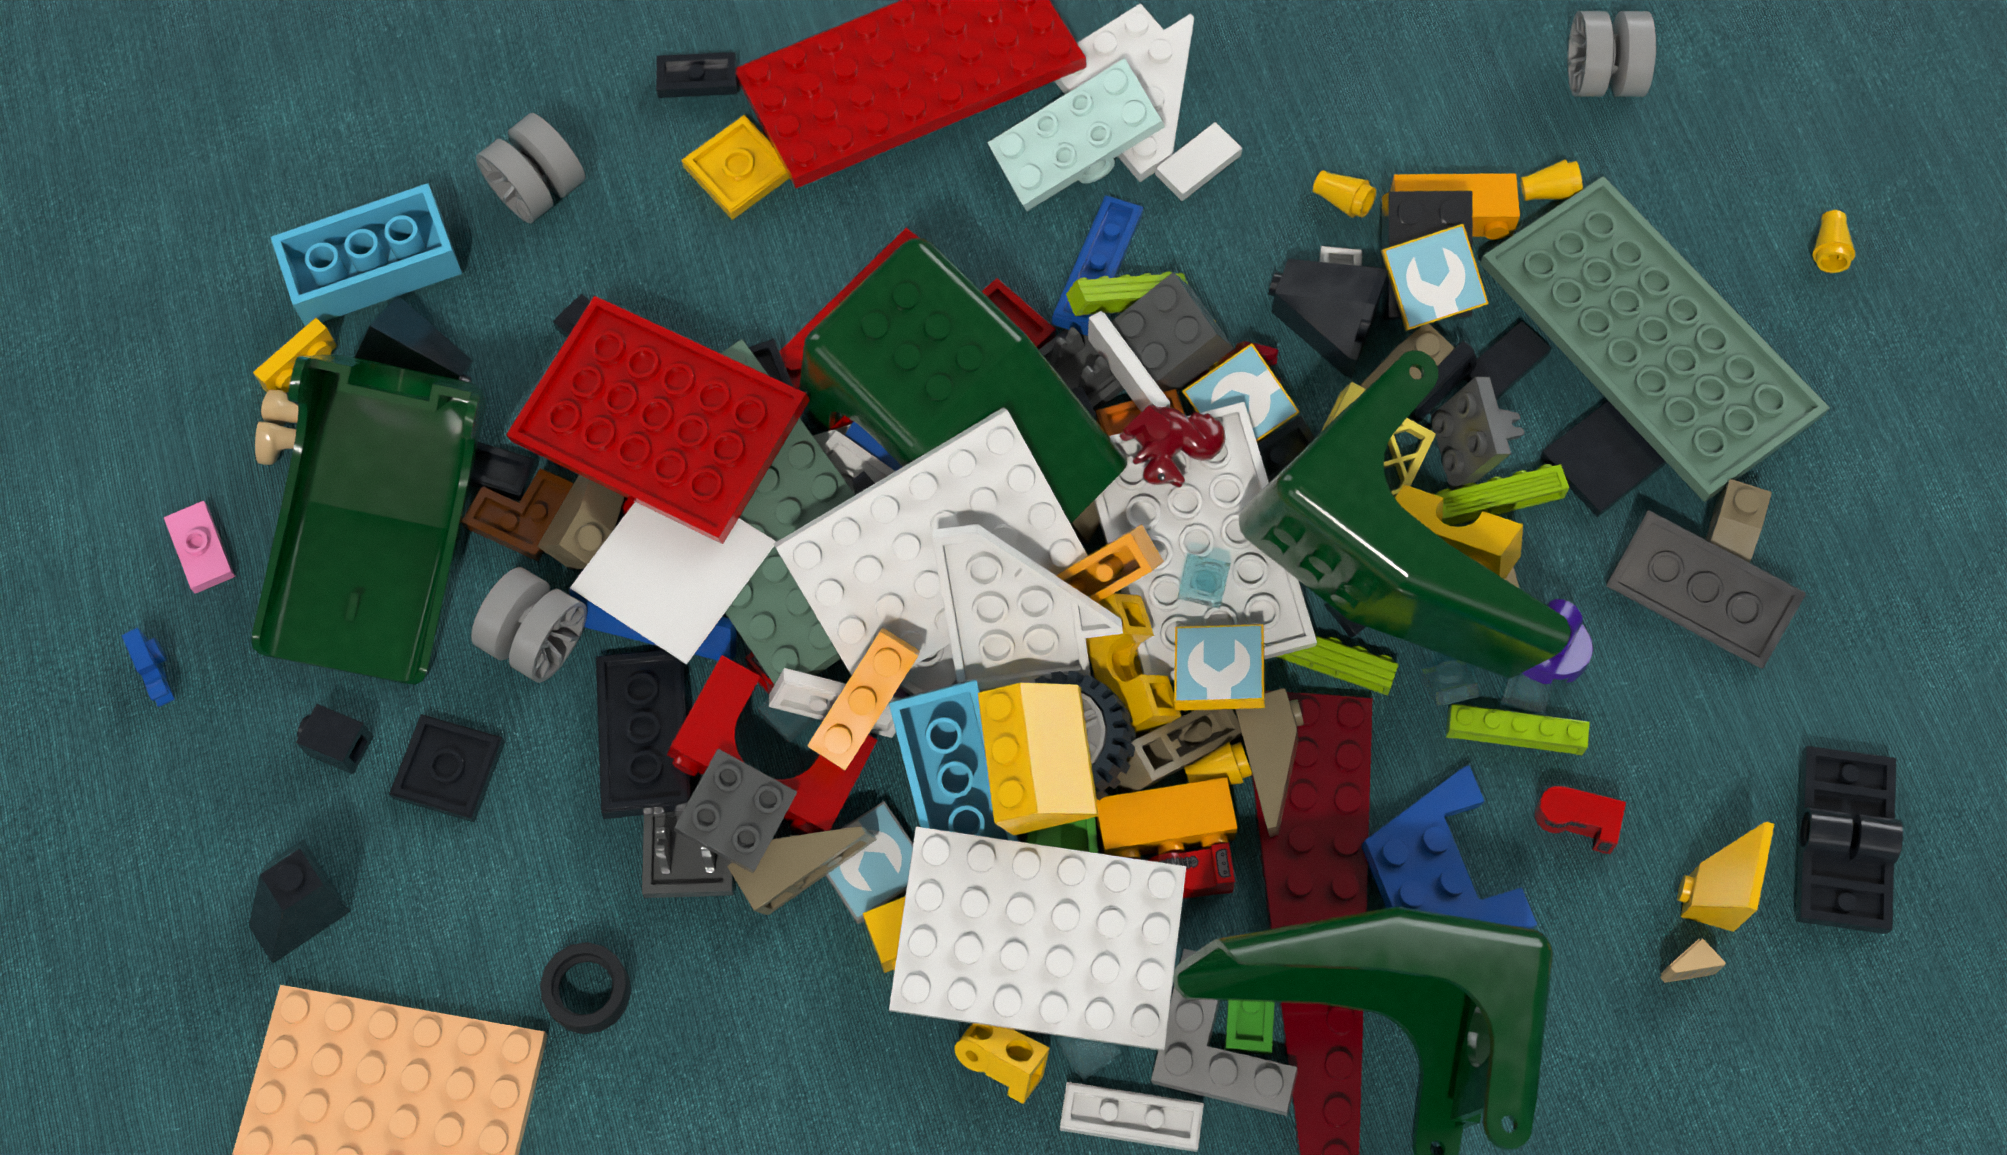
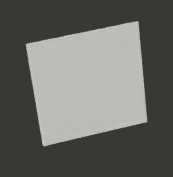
M634 502L571 585L570 589L687 664L773 549L776 541L739 518L724 544H721Z

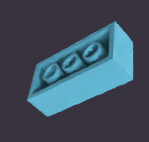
M428 183L270 237L292 304L305 326L314 318L324 322L462 274L442 215Z
M973 679L889 701L920 827L1018 842L1016 835L1013 836L994 823L977 680Z

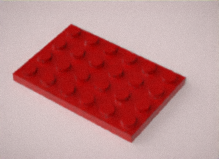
M594 296L506 436L511 442L710 539L724 544L810 399L801 390Z

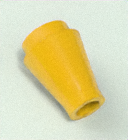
M1564 159L1529 176L1520 177L1525 201L1533 199H1569L1574 194L1583 190L1581 172L1577 161L1568 163Z
M1322 170L1315 179L1313 193L1322 196L1351 218L1355 216L1364 218L1374 203L1376 188L1370 186L1368 180L1332 174Z
M1832 210L1824 213L1821 217V226L1813 251V259L1817 263L1818 268L1824 272H1842L1849 268L1851 261L1855 258V249L1847 226L1846 214L1842 211Z
M1227 742L1193 764L1184 767L1189 783L1227 777L1228 784L1233 785L1244 783L1243 778L1253 775L1241 742L1233 745Z

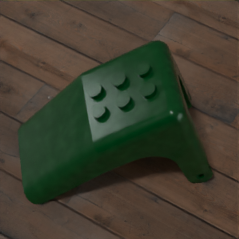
M912 238L899 246L810 331L805 338L799 390L805 392L810 401L803 413L814 425L824 432H827L835 425L836 412L845 415L869 433L902 467L1003 407L1008 410L1070 524L1128 465L1125 455L1029 337L933 243L924 238Z
M1411 350L1405 352L1354 402L1346 407L1242 509L1239 516L1240 532L1249 542L1349 621L1503 677L1513 678L1560 653L1568 644L1571 632L1570 627L1564 616L1449 545L1407 512L1392 495L1384 474V455L1387 444L1393 433L1432 390L1438 380V368L1431 356L1423 351ZM1410 367H1416L1421 371V379H1415L1410 375Z
M331 354L297 357L288 393V400L298 403L296 436L252 631V648L258 654L270 658L416 685L423 681L430 661L486 408L485 396L477 385L470 382L350 356Z
M1396 906L1215 939L1179 963L1175 968L1173 975L1175 989L1186 999L1323 1004L1376 1013L1398 1025L1412 1042L1420 1066V1083L1412 1145L1413 1155H1433L1430 1150V1145L1433 1141L1440 1144L1442 1149L1440 1155H1459L1463 1129L1480 1123L1481 1113H1483L1484 1133L1488 1140L1500 1149H1517L1525 1145L1531 1137L1537 1104L1553 962L1552 945L1543 933L1529 928ZM1504 1117H1509L1513 1122L1514 1128L1510 1133L1502 1127V1119Z

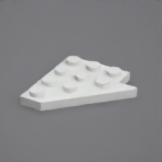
M1141 3L1079 41L1077 44L1086 56L1087 68L1054 81L1064 94H1067L1120 60L1126 59L1165 125L1158 132L1118 155L1139 182L1155 173L1156 167L1173 155L1194 17L1190 13L1163 30Z
M975 524L932 530V540L957 683L976 679L978 688L981 690L1004 687L1016 683H1035L1034 679L1040 676L1051 679V673L1058 671L1068 675L1069 671H1075L1083 676L1085 674L1091 676L1086 638L1123 634L1121 618L980 525Z

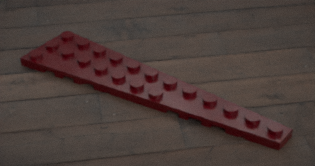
M1287 692L1289 701L1298 699L1304 725L1296 727L1299 741L1278 836L1269 837L1253 775L1251 776L1270 929L1366 912L1368 862L1361 845L1369 838L1373 698ZM1279 1002L1288 1065L1298 1069L1292 1101L1299 1155H1359L1363 1011L1323 1004Z

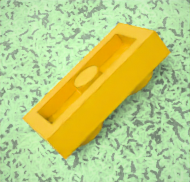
M314 318L253 373L266 392L269 390H282L287 393L289 392L291 375L297 357L330 355L337 345L327 327L317 318Z

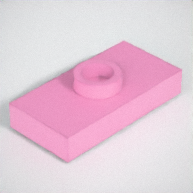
M204 501L164 517L190 588L195 594L235 577L210 510Z

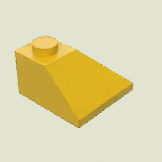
M1765 821L1701 862L1689 876L1684 875L1682 877L1677 895V900L1683 902L1681 917L1734 932L1757 911L1774 829L1773 823Z

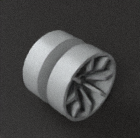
M1578 11L1571 25L1568 44V79L1572 95L1575 97H1602L1610 83L1612 92L1616 97H1644L1651 86L1656 59L1655 26L1651 13L1648 11H1620L1612 26L1607 11Z
M529 113L508 130L512 145L502 139H496L476 155V162L488 184L505 205L523 221L533 223L553 206L550 192L559 197H565L585 181V173L576 155L562 136L537 114Z
M517 567L507 572L494 585L483 601L473 624L471 633L472 643L498 660L502 661L509 658V664L513 669L531 680L541 683L554 675L573 651L586 622L587 608L584 603L560 589L550 591L548 582L522 567Z

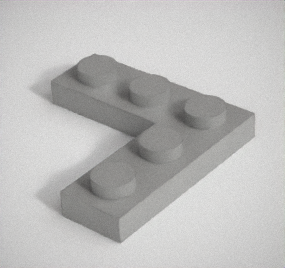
M1184 949L1181 962L1197 951ZM1174 986L1169 1007L1165 1048L1162 1051L1158 1050L1151 1078L1152 1083L1288 1116L1298 1073L1297 1067L1209 1047L1220 1000L1186 999Z

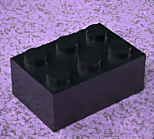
M1473 191L1387 192L1382 196V250L1460 224H1464L1472 249ZM1382 256V269L1387 270ZM1387 273L1382 291V320H1403ZM1472 310L1441 320L1467 319L1472 317Z

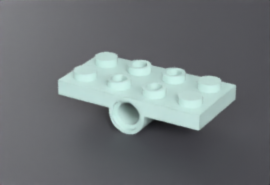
M1124 58L988 142V145L1023 207L1028 211L1077 180L1087 184L1103 178L1113 169L1115 165L1113 158L1158 132L1165 125Z

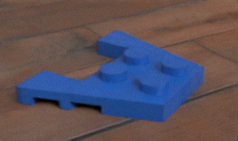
M1470 765L1461 768L1367 838L1361 845L1386 908L1399 906L1533 929L1537 926V923L1522 887L1486 899L1478 898L1445 820V817L1478 808L1485 802Z

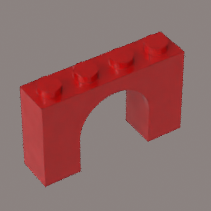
M721 655L667 753V756L674 759L672 764L677 769L691 776H696L697 772L704 775L717 749L744 762L736 748L735 726L742 709L761 677L760 675ZM868 735L846 770L818 753L813 765L804 773L789 779H775L797 791L784 816L785 820L792 823L790 828L795 833L804 835L830 831L877 739Z

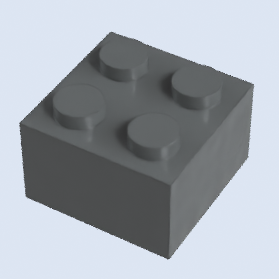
M1174 272L1111 321L1162 392L1176 389L1179 392L1234 349L1193 289Z

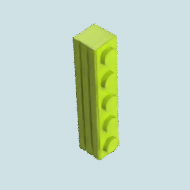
M1164 272L1160 275L1145 273L1140 276L1131 277L1126 274L1117 278L1102 276L1098 279H1087L1083 277L1073 283L1066 296L1075 316L1091 315L1100 311L1102 313L1124 312L1172 272ZM1175 273L1187 283L1184 273Z
M1546 464L1535 471L1527 472L1522 470L1506 478L1498 476L1481 484L1468 483L1462 486L1461 489L1453 491L1451 489H1444L1437 492L1436 495L1443 497L1442 522L1452 526L1477 520L1483 511L1497 515L1563 499L1569 490V485L1561 464L1555 466Z
M1315 632L1317 640L1315 647L1276 656L1277 658L1387 696L1399 665L1389 656H1375L1369 654L1363 647L1353 646L1351 648L1342 645L1339 639L1333 637L1325 639L1316 636Z
M1451 704L1447 715L1446 738L1583 756L1588 748L1589 722Z

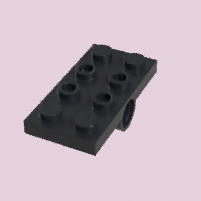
M1806 746L1803 749L1796 922L1888 934L1893 930L1894 864L1900 856L1903 842L1902 823L1899 819H1895L1896 758Z

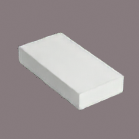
M1215 122L1157 166L1155 175L1183 201L1239 158L1242 154V147Z

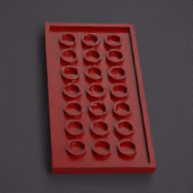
M900 0L736 67V75L743 93L795 189L1080 71L1087 68L1086 56L1050 0Z

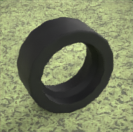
M589 942L571 944L557 952L545 966L540 981L541 1000L551 1017L568 1031L580 1034L601 1032L615 1024L625 1012L631 995L630 979L619 958L606 947ZM592 962L605 968L612 979L610 999L603 1008L594 1013L584 1015L573 1013L563 1005L560 999L559 986L561 979L568 969L579 963Z

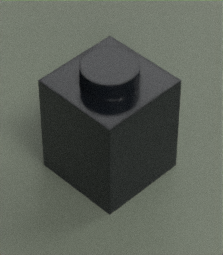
M316 704L311 715H306L301 721L297 731L298 739L296 743L307 756L354 775L374 736L364 723Z

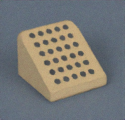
M1698 939L1661 973L1662 976L1660 978L1666 983L1716 974L1726 963L1704 939Z

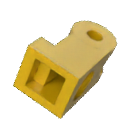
M974 1023L969 1026L954 1047L958 1060L965 1067L975 1072H984L985 1075L1009 1087L1007 1096L1024 1104L1043 1078L1050 1049L1013 1029Z

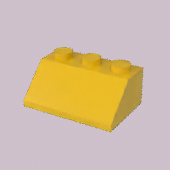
M1016 683L979 692L978 700L994 823L1014 836L1099 816L1080 687L1071 684Z

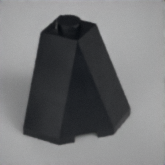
M1288 259L1283 273L1275 272L1269 288L1268 295L1274 297L1272 313L1340 373L1352 378L1378 310L1388 270L1377 267Z
M398 297L369 326L355 355V358L461 381L471 382L472 380L466 373L473 360L410 305Z
M304 840L267 863L259 876L249 928L272 963H275L351 912Z

